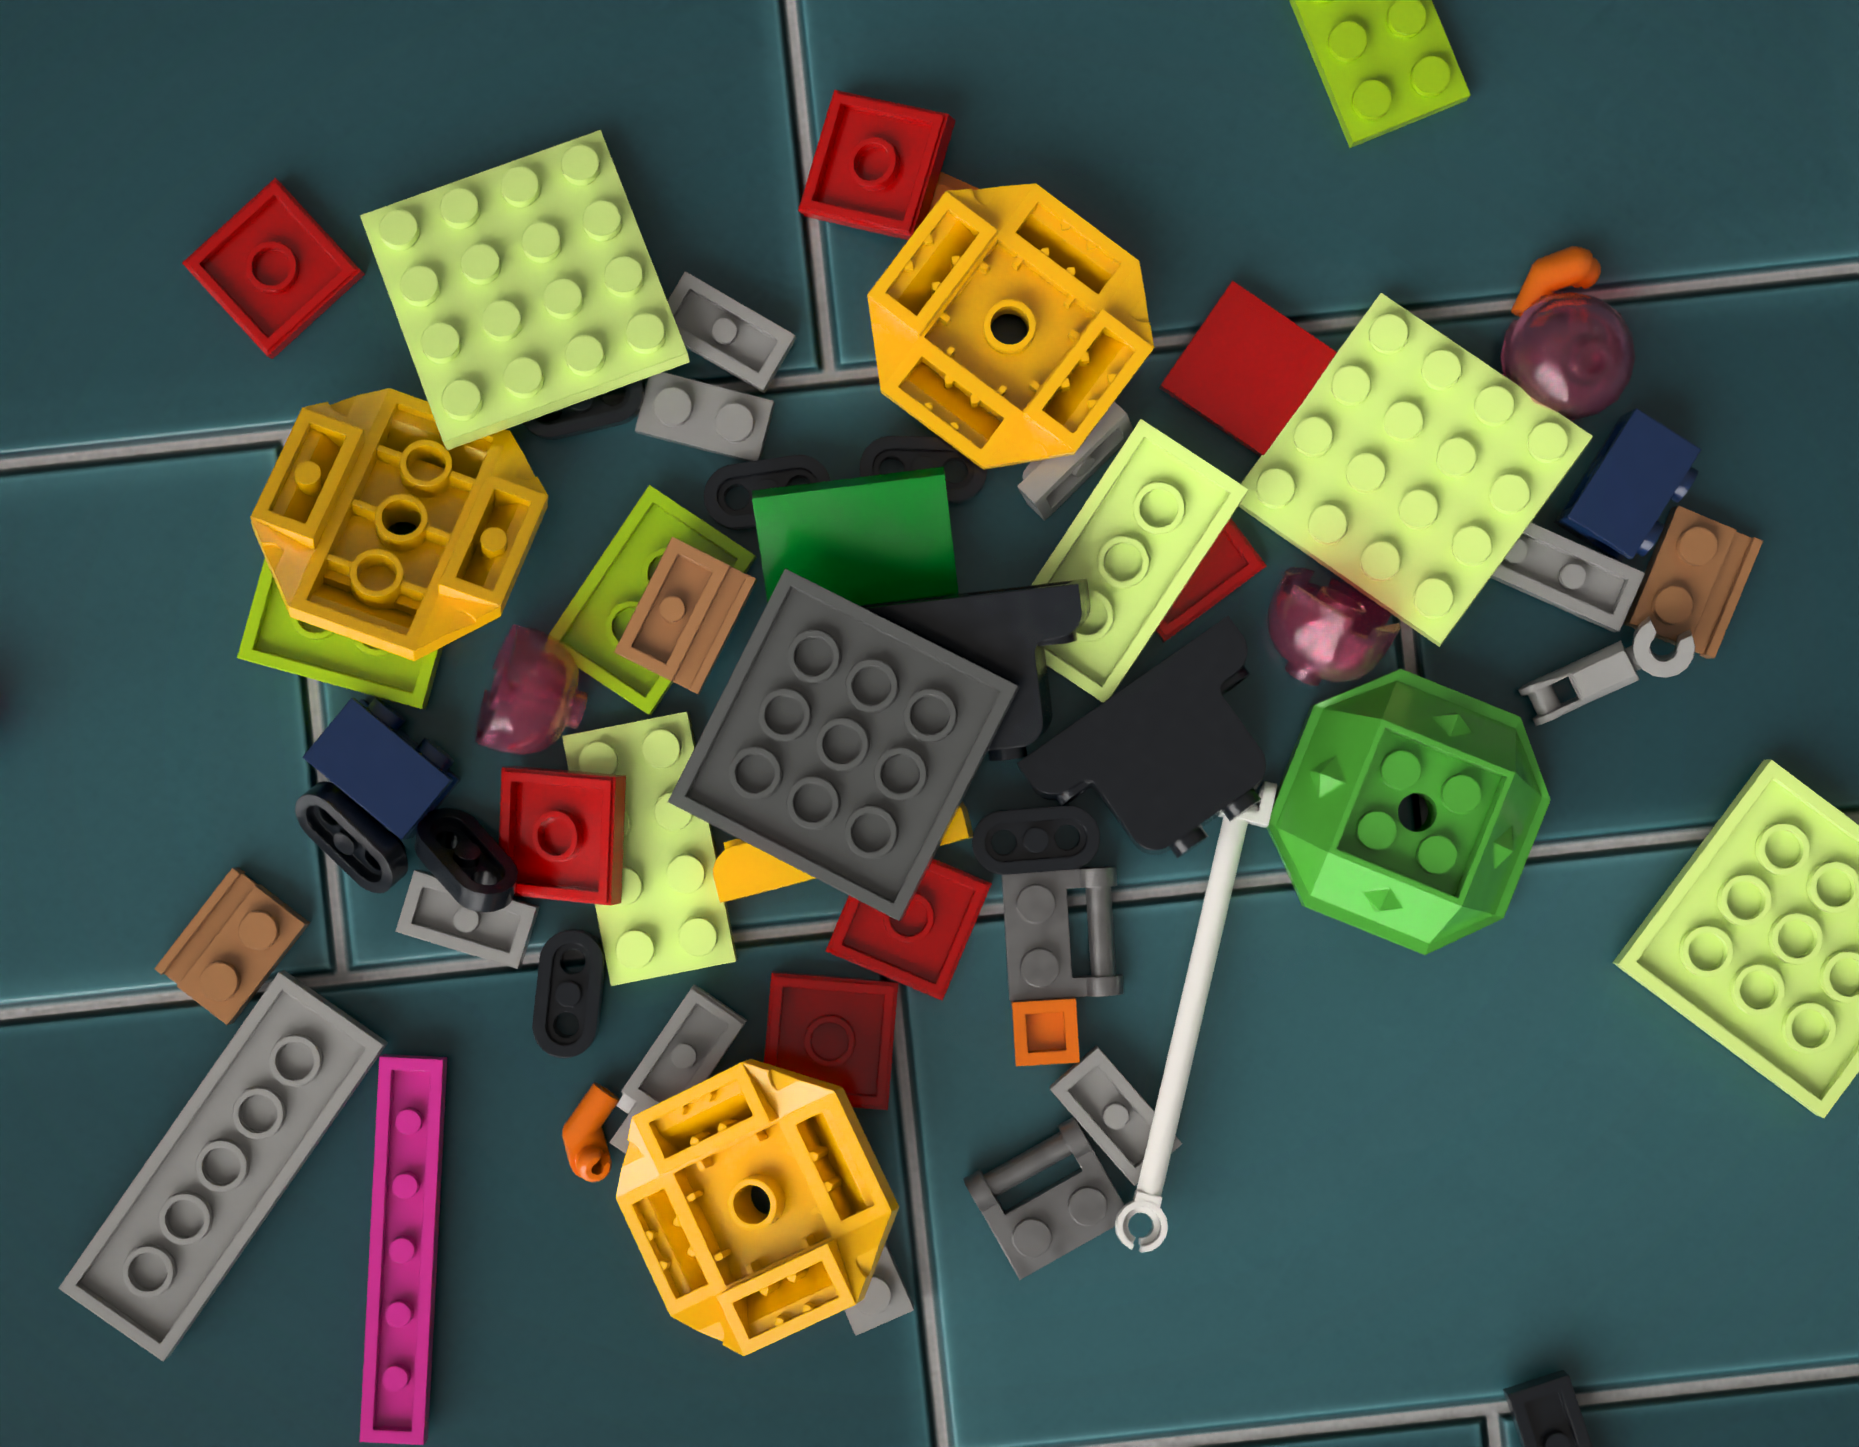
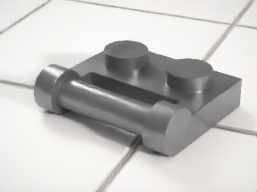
M1116 866L1001 875L1010 1001L1085 996L1101 997L1124 994L1123 974H1116L1111 887L1117 886ZM1086 888L1091 975L1072 976L1067 889Z
M1074 1117L1058 1125L1060 1132L988 1173L983 1175L982 1171L978 1170L963 1179L1019 1280L1115 1227L1117 1213L1124 1206ZM1071 1154L1074 1155L1081 1167L1080 1169L1011 1208L1003 1210L997 1196Z

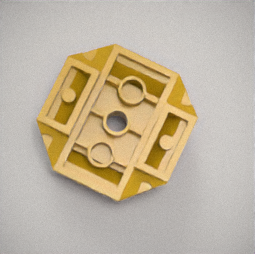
M387 388L356 395L331 405L328 402L302 407L250 518L252 529L290 617L416 661L501 617L547 510L548 494L539 478L535 477L511 431L505 429L447 450L428 401ZM398 522H408L417 527L415 531L406 535H397L387 530L391 525Z

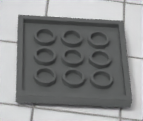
M784 569L668 802L874 909L901 921L968 791L1019 686Z

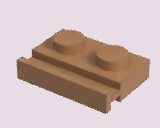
M1681 506L1672 507L1624 624L1637 629L1638 625L1650 616L1657 632L1655 637L1675 645L1679 634L1691 630L1695 644L1694 652L1706 659L1715 658L1763 540L1736 532L1737 530Z
M672 537L614 653L700 695L757 579Z
M235 867L228 872L154 969L161 975L165 974L184 993L224 1024L229 1025L238 1018L309 926L310 922L261 884L258 885L250 879L239 867Z

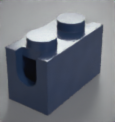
M1636 408L1619 418L1554 523L1601 553L1619 562H1622L1624 557L1632 559L1636 553L1643 557L1650 551L1664 529V524L1659 522L1658 518L1670 499L1678 503L1694 483L1698 470L1693 468L1692 464L1702 449Z
M375 697L371 703H368L365 699L358 701L355 698H351L302 758L401 840L413 838L416 835L418 823L428 815V812L437 809L461 781L458 776L449 770L455 761L428 738H424L418 744L403 732L400 727L406 720L380 698Z

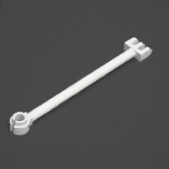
M1264 781L1259 791L1261 800L1258 802V805H1254L1236 819L1229 821L1224 813L1218 816L1223 818L1137 1189L1135 1190L1133 1201L1125 1204L1120 1209L1115 1220L1116 1235L1121 1243L1132 1250L1136 1237L1129 1231V1220L1136 1213H1145L1149 1216L1152 1223L1151 1230L1146 1236L1139 1237V1251L1141 1253L1149 1252L1159 1247L1167 1235L1168 1223L1167 1217L1160 1208L1161 1196L1248 824L1263 828L1269 825L1277 790V784Z

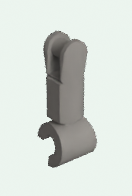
M1649 616L1638 625L1634 632L1631 646L1625 648L1620 640L1523 685L1518 691L1521 696L1528 695L1537 713L1532 719L1535 726L1542 725L1640 680L1636 672L1640 669H1643L1652 676L1663 678L1680 674L1688 668L1694 658L1695 644L1691 630H1687L1677 636L1675 648L1667 655H1657L1650 648L1657 632ZM1569 677L1577 696L1560 703L1551 684Z

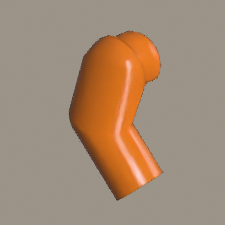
M1571 246L1537 259L1526 276L1511 312L1526 321L1540 323L1556 290L1569 286L1588 289L1598 281L1601 274L1599 261L1593 257L1590 250L1578 246Z
M596 1082L592 1084L562 1129V1138L569 1165L578 1177L588 1182L603 1180L612 1168V1160L602 1125L620 1100L614 1093Z

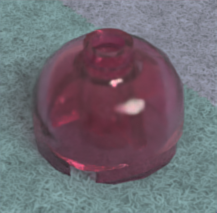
M1566 291L1544 295L1531 302L1529 305L1532 306L1523 312L1519 320H1513L1505 333L1501 351L1503 375L1520 386L1536 404L1554 410L1569 420L1594 416L1617 402L1630 383L1636 360L1633 333L1621 313L1601 299Z
M1290 567L1281 578L1267 613V629L1274 647L1288 660L1285 670L1294 678L1312 686H1318L1322 679L1336 683L1354 681L1372 671L1393 644L1401 629L1399 623L1386 626L1391 613L1351 586L1334 578L1331 579L1329 587L1319 586L1309 582L1315 571L1300 567Z
M513 624L504 637L492 669L497 670L491 689L490 691L485 689L476 723L475 742L496 752L521 756L539 753L558 741L566 726L577 729L586 708L588 693L578 690L579 669L572 653L558 639L540 630Z

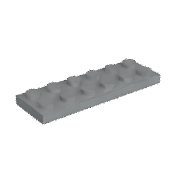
M285 970L278 972L58 1289L164 1362L176 1349L388 1042Z

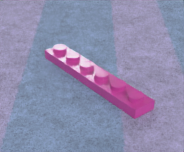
M383 1054L379 1057L359 1442L424 1445L428 1440L447 1057Z

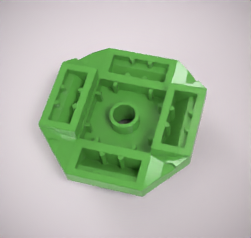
M1397 669L1310 706L1276 791L1269 825L1266 828L1278 850L1302 906L1420 954L1427 955L1504 918L1551 799L1520 716L1406 670ZM1415 793L1426 802L1428 816L1421 827L1415 830H1408L1399 820L1398 808L1406 796Z

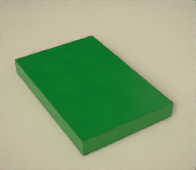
M944 467L752 490V502L767 603L784 569L859 606L959 593Z

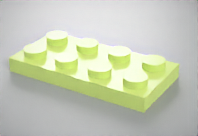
M1140 419L1032 583V585L1079 579H1087L1090 613L1084 624L1076 629L1077 641L1044 646L1046 665L1104 703L1111 698L1249 489Z
M689 712L562 736L569 771L626 775L621 903L612 906L595 904L610 985L615 986L736 962L737 954L727 903H720L713 877V867L718 857L712 826L708 822L668 802L696 747Z

